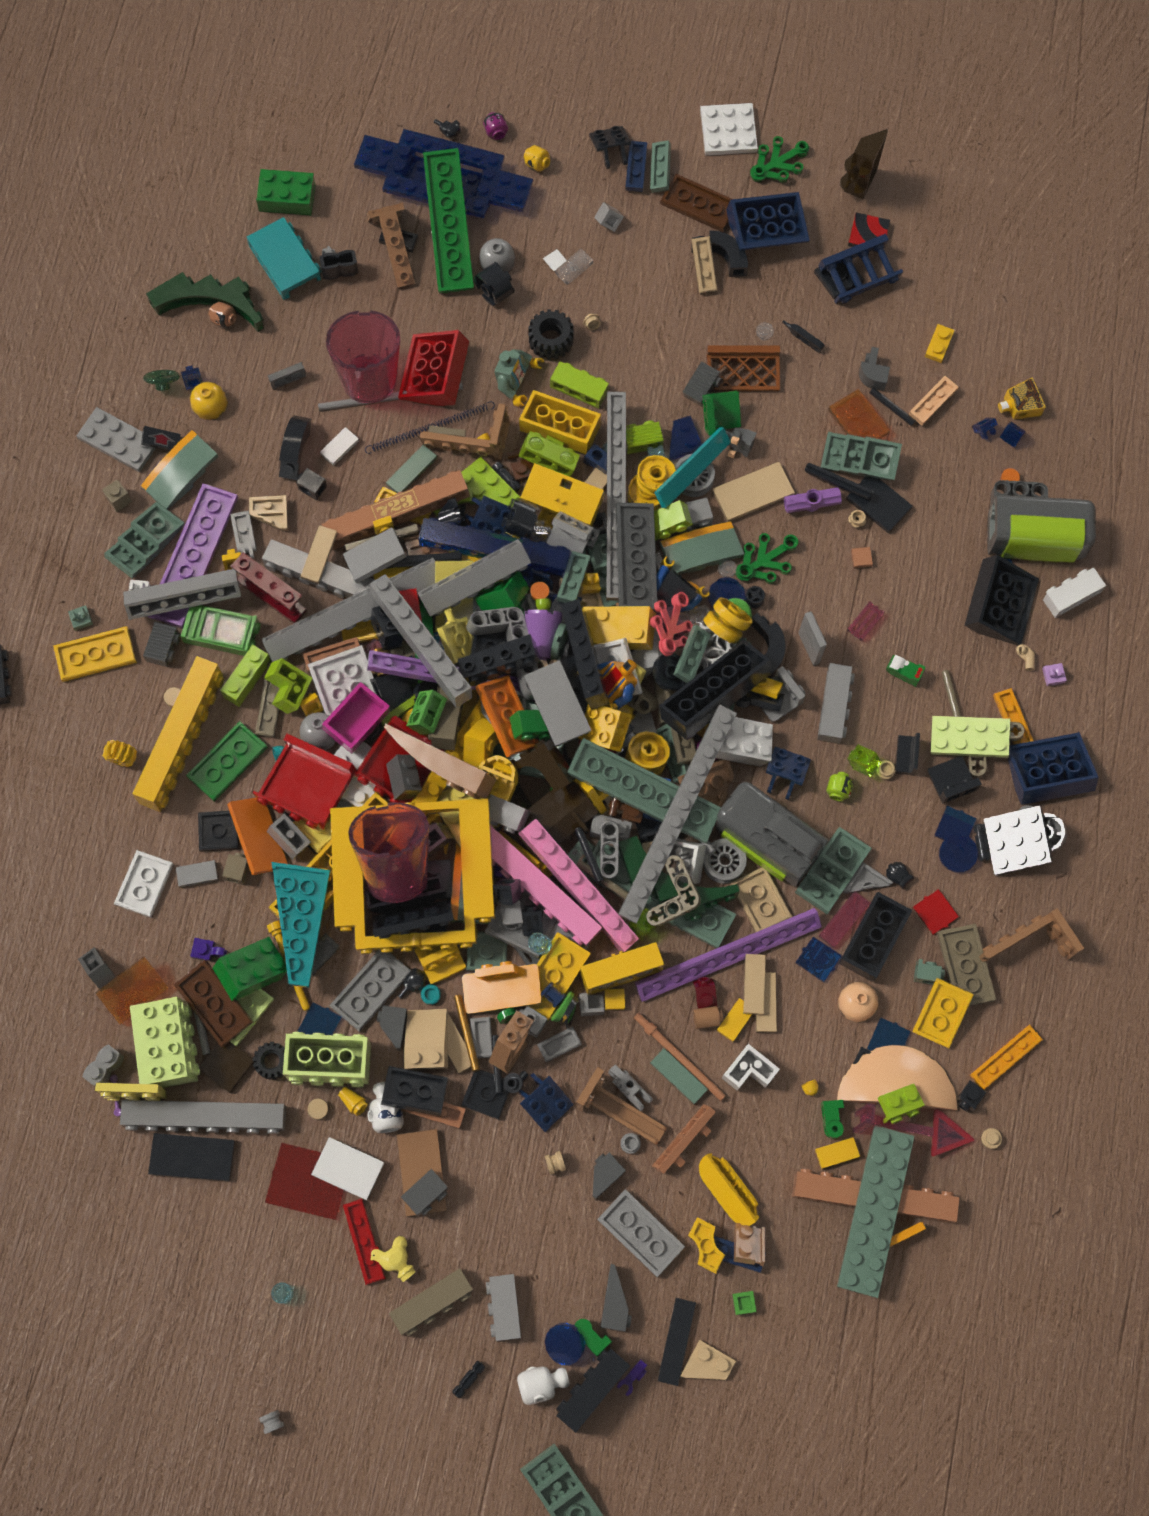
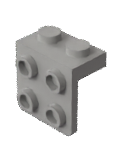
M783 666L776 671L775 677L772 678L783 683L780 693L785 695L780 712L760 707L771 722H776L801 705L805 699L803 687L795 683L793 674Z

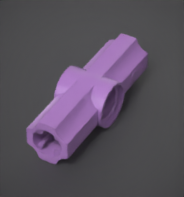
M838 487L819 491L811 489L807 493L784 497V507L787 513L804 510L813 512L818 508L838 505L842 502L841 492ZM813 498L817 502H810L809 499Z

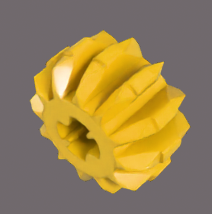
M110 740L105 745L102 755L110 763L130 767L135 762L137 751L129 744L118 740Z

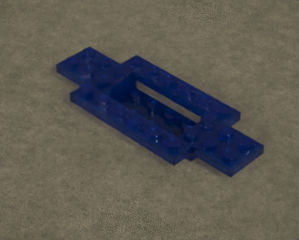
M403 129L399 143L364 135L354 163V168L386 176L382 187L383 192L429 204L424 158L416 156V152L423 154V152L458 148L460 164L483 169L482 173L461 168L466 214L485 218L487 209L491 204L524 212L533 185L532 178L501 170L505 155Z

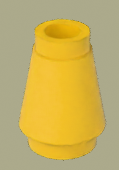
M344 1087L338 1094L351 1114L359 1116L368 1106L365 1098L347 1087Z

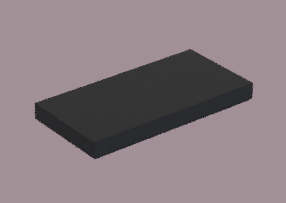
M154 1133L148 1174L230 1181L235 1140Z

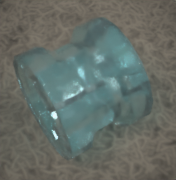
M659 445L657 448L647 447L648 457L652 455L665 457L662 445Z
M537 932L529 937L528 947L539 955H545L550 952L552 941L546 935Z
M282 1282L277 1283L271 1291L272 1299L279 1304L289 1303L294 1295L293 1288L289 1284Z

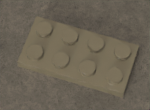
M976 924L938 931L937 937L949 982L974 994L969 1006L995 1001L996 997L987 963L982 962L979 958L984 952L982 951L983 948Z

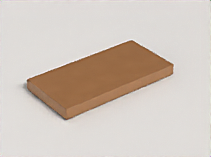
M437 1129L398 1134L397 1141L403 1194L430 1169L443 1181ZM444 1198L440 1202L436 1200L431 1205L432 1210L427 1214L447 1211L446 1199ZM405 1203L406 1217L417 1216Z

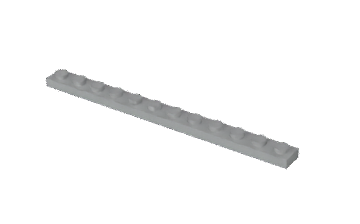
M607 392L606 600L618 601L615 505L617 502L626 503V392Z
M718 705L618 913L619 916L637 923L737 715L732 710Z

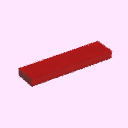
M363 1199L344 1204V1212L365 1285L386 1279L383 1267L374 1260L371 1261V1256H369L370 1249L372 1247L375 1248L376 1243Z

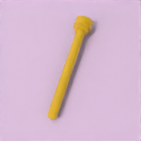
M280 920L268 924L267 929L269 934H272L273 937L275 936L286 964ZM294 986L302 1009L308 1011L310 1005L303 987Z

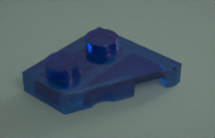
M691 416L673 421L669 460L692 454L702 445Z

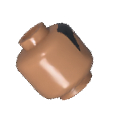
M217 302L209 309L210 320L217 326L228 328L236 322V311L231 305Z

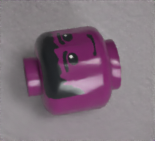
M491 112L483 121L489 138L500 140L506 136L508 125L503 114Z

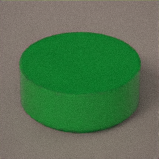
M507 1008L497 1015L500 1024L511 1020L516 1012L515 1008Z

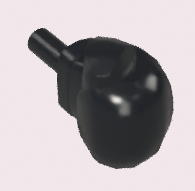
M437 119L434 120V123L440 126L439 130L449 139H455L461 133L460 123L457 120L452 123L447 120L443 123Z
M418 968L412 969L403 982L406 987L398 997L402 999L409 990L412 992L415 989L422 990L427 985L426 974Z

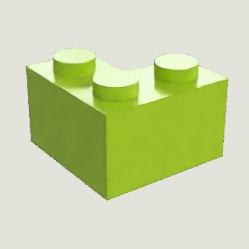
M283 658L272 662L264 679L279 688L272 705L286 714L298 710L312 677Z

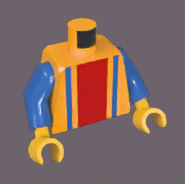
M628 659L625 663L612 660L599 664L610 704L605 705L606 707L619 710L632 700L634 688L637 685V679L632 672L637 665L631 659Z

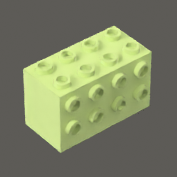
M172 997L130 1006L139 1084H158L162 1088L198 1081L197 1076L200 1075L199 1065L195 1062L197 1048L193 1044L192 1039L195 1032L193 1025L190 1024L189 1016H192V1010L189 1004L178 997Z
M303 1032L286 1034L283 1075L293 1085H303V1082H310L314 1086H323V1083H331V1086L343 1087L344 1083L352 1084L351 1087H364V1084H369L371 1043L368 1037L360 1034L345 1036V1034H333L332 1036L325 1035L324 1033L309 1035Z

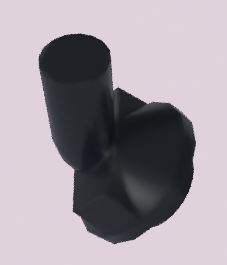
M522 1071L519 1075L516 1073L508 1074L504 1079L505 1089L510 1093L519 1092L524 1086L523 1081L528 1077L527 1072Z

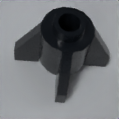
M456 497L449 499L439 511L437 523L444 530L465 533L470 531L467 522H464L466 520L464 513L466 507L465 505L459 506Z

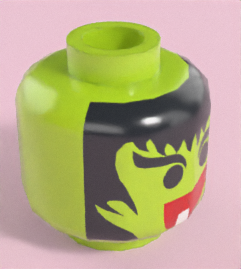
M838 772V774L830 776L826 792L832 800L843 802L844 799L850 797L854 782L849 778V774Z

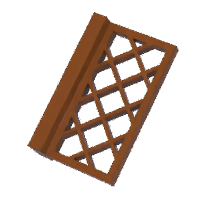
M708 345L706 350L707 365L711 366V360H719L723 365L718 371L726 367L732 372L727 379L721 376L723 382L718 388L715 387L713 391H780V345ZM731 360H737L741 364L735 371L728 365ZM749 360H755L759 364L753 371L746 365ZM767 360H775V367L772 370H769L764 365ZM742 367L750 372L745 379L737 373ZM760 367L768 372L763 379L755 373ZM733 375L741 381L738 386H732L728 382ZM752 375L759 381L756 386H750L746 382ZM771 375L776 380V386H768L764 381Z

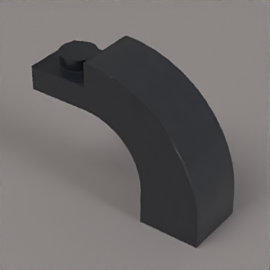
M710 230L709 236L712 252L721 255L726 260L729 277L747 276L748 260L745 250H740L736 239L729 234ZM704 236L692 237V239L701 238Z
M294 415L289 420L280 451L279 477L297 480L302 450L306 439L310 436L311 418Z
M756 613L752 617L751 625L767 643L768 650L765 656L770 659L771 675L767 678L771 679L782 664L786 648L785 637L776 621L770 626L764 616Z

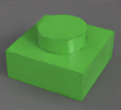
M753 1291L732 1294L735 1315L756 1312Z

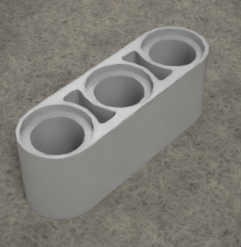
M613 820L604 821L600 829V870L606 878H613L618 873L619 829ZM611 824L615 827L613 834L609 835L604 832L606 825ZM605 845H614V852L611 854L605 853ZM606 864L614 865L615 868L612 873L604 872L603 868Z

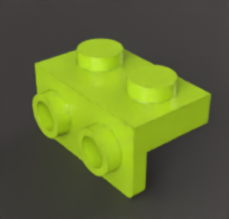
M915 1084L905 1086L877 1098L886 1116L882 1120L884 1124L888 1122L892 1124L898 1123L903 1120L902 1117L907 1115L909 1118L914 1117L925 1106Z

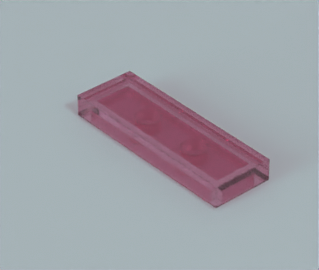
M854 891L818 937L834 949L869 906L870 902Z

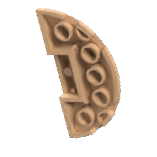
M900 1045L883 1046L870 1051L872 1052L870 1054H863L859 1062L852 1064L846 1075L843 1076L837 1095V1100L846 1102L878 1104L877 1098L879 1096L915 1084L925 1105L922 1108L957 1111L955 1090L944 1069L925 1053Z

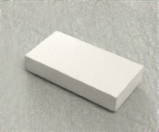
M345 427L320 451V455L334 466L359 442V438Z

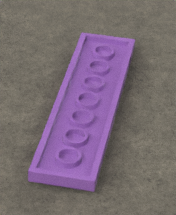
M202 484L160 584L206 575L231 516L230 514H232L237 502V494ZM189 607L148 617L183 629Z

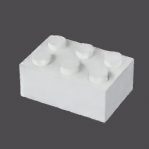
M735 717L716 758L759 767L771 762L773 725Z

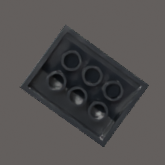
M999 555L984 558L964 626L979 634L1017 646L1022 644L1039 578Z

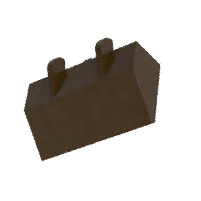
M887 129L862 137L854 153L845 160L844 168L847 173L840 180V186L844 192L864 200L878 170L888 133Z
M572 781L557 792H554L552 789L528 809L531 812L524 828L530 822L537 819L559 845L566 838L570 842L572 840L570 835L578 827H582L583 831L588 834L590 831L585 823L599 811L578 785ZM515 831V834L525 845L528 851L536 859L540 860L539 857L533 852V850L527 845V843L521 838V836L518 834L519 832Z

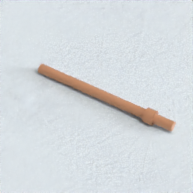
M639 1012L634 1016V1019L644 1028L643 1031L649 1036L652 1035L715 1097L721 1101L726 1096L657 1030L656 1025L648 1022Z

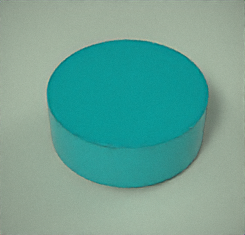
M430 984L422 989L421 998L425 1004L435 1005L439 1002L441 993L437 986Z

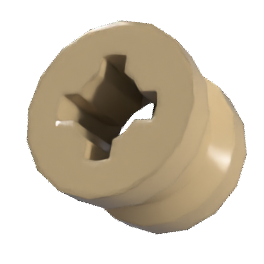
M557 1151L552 1156L545 1155L550 1175L555 1174L559 1170H566L560 1151Z

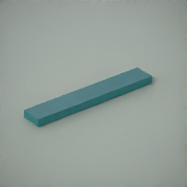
M724 427L718 428L654 492L662 508H667L731 443Z

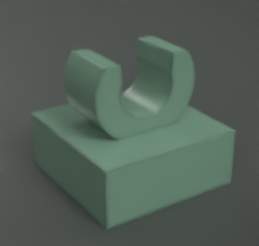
M86 605L68 611L75 631L93 625Z

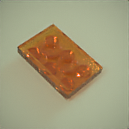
M859 389L828 408V411L846 435L881 439L890 432L889 428Z
M143 956L96 991L95 994L117 1022L122 1024L131 1017L130 1006L151 1002L169 987L146 957Z

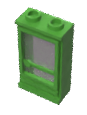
M198 605L189 607L181 638L187 644L245 656L250 647L256 645L254 639L255 635L260 632L261 623H259L257 616Z

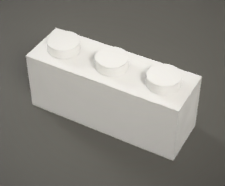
M1094 568L1088 571L1084 569L1077 574L1076 578L1072 579L1070 577L1063 581L1061 586L1057 588L1053 586L1048 589L1043 601L1056 618L1100 594L1106 585Z

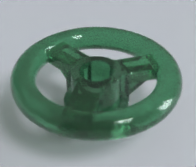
M156 370L148 372L143 376V380L146 383L155 384V389L158 391L170 389V383L180 378V374L173 370Z

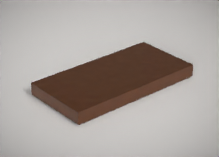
M675 174L669 184V190L665 191L660 204L720 232H724L729 223L726 209L732 198Z
M205 959L174 984L221 1047L226 1046L254 1022L237 999L231 1001L213 968Z

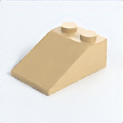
M447 1009L407 1010L404 1069L413 1071L448 1069Z

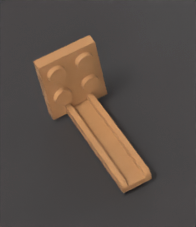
M403 202L371 210L366 214L368 222L372 221L373 224L380 222L397 288L415 283L398 217L405 210Z
M498 404L497 410H494L493 413L494 425L490 427V440L425 431L420 433L419 438L422 445L429 449L435 447L442 448L445 451L457 450L465 454L472 452L481 456L493 455L495 460L502 461L511 420L506 404Z
M1056 908L1044 917L1039 915L1032 919L1031 925L1026 927L1024 924L1015 930L1016 934L1011 937L1009 934L999 939V944L986 946L982 949L984 953L979 958L982 962H987L1044 927L1047 929L1049 938L1058 945L1059 953L1066 957L1067 960L1082 951L1084 947L1059 909Z
M597 1067L576 1101V1108L583 1112L585 1107L589 1108L591 1105L657 1146L667 1128L603 1089L602 1086L605 1082V1077H603L604 1070Z

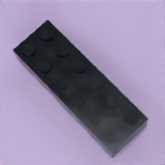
M743 639L659 705L661 719L683 738L689 740L710 723L718 705L729 708L771 675L770 659Z

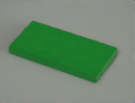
M239 721L186 777L215 802L268 746Z

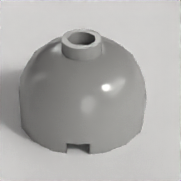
M490 239L484 243L480 250V265L482 269H485L492 263L497 262L503 272L511 271L515 262L512 246L503 239Z
M317 712L305 717L301 722L299 730L301 740L324 751L331 748L335 744V740L322 729V723L329 715Z
M1044 813L1050 850L1055 852L1065 844L1068 835L1067 828L1063 821L1054 814Z

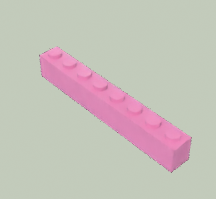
M537 819L530 822L518 833L582 909L602 927L601 931L619 952H625L639 939Z
M491 826L493 867L495 865L502 869L500 873L506 879H520L521 892L526 891L530 895L528 899L534 905L538 906L540 904L545 909L543 913L550 919L554 917L559 922L558 926L565 933L569 931L574 935L572 939L579 946L583 944L587 947L600 933L602 927Z

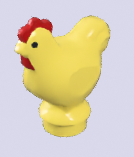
M396 1237L392 1248L386 1252L379 1250L378 1246L370 1249L369 1256H371V1261L374 1260L377 1264L379 1263L386 1271H398L397 1277L402 1282L406 1281L416 1272L413 1269V1265H407L408 1254L405 1237Z

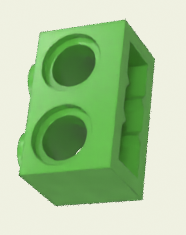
M434 690L420 691L406 726L420 735L434 733L447 698Z

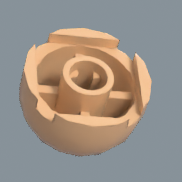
M854 982L847 985L841 991L838 998V1007L848 1020L864 1022L876 1013L878 996L869 984Z

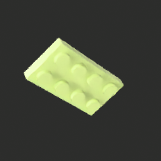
M932 716L931 754L1009 758L1010 719Z

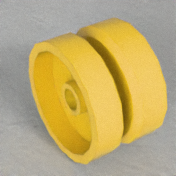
M720 597L713 605L715 611H709L703 621L716 635L729 643L737 644L742 637L741 630L746 631L752 624V619L739 606L728 599Z
M640 732L630 740L624 759L661 776L669 758L670 748L667 741L657 733Z

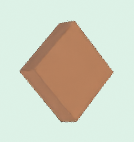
M870 547L851 549L853 568L872 567Z

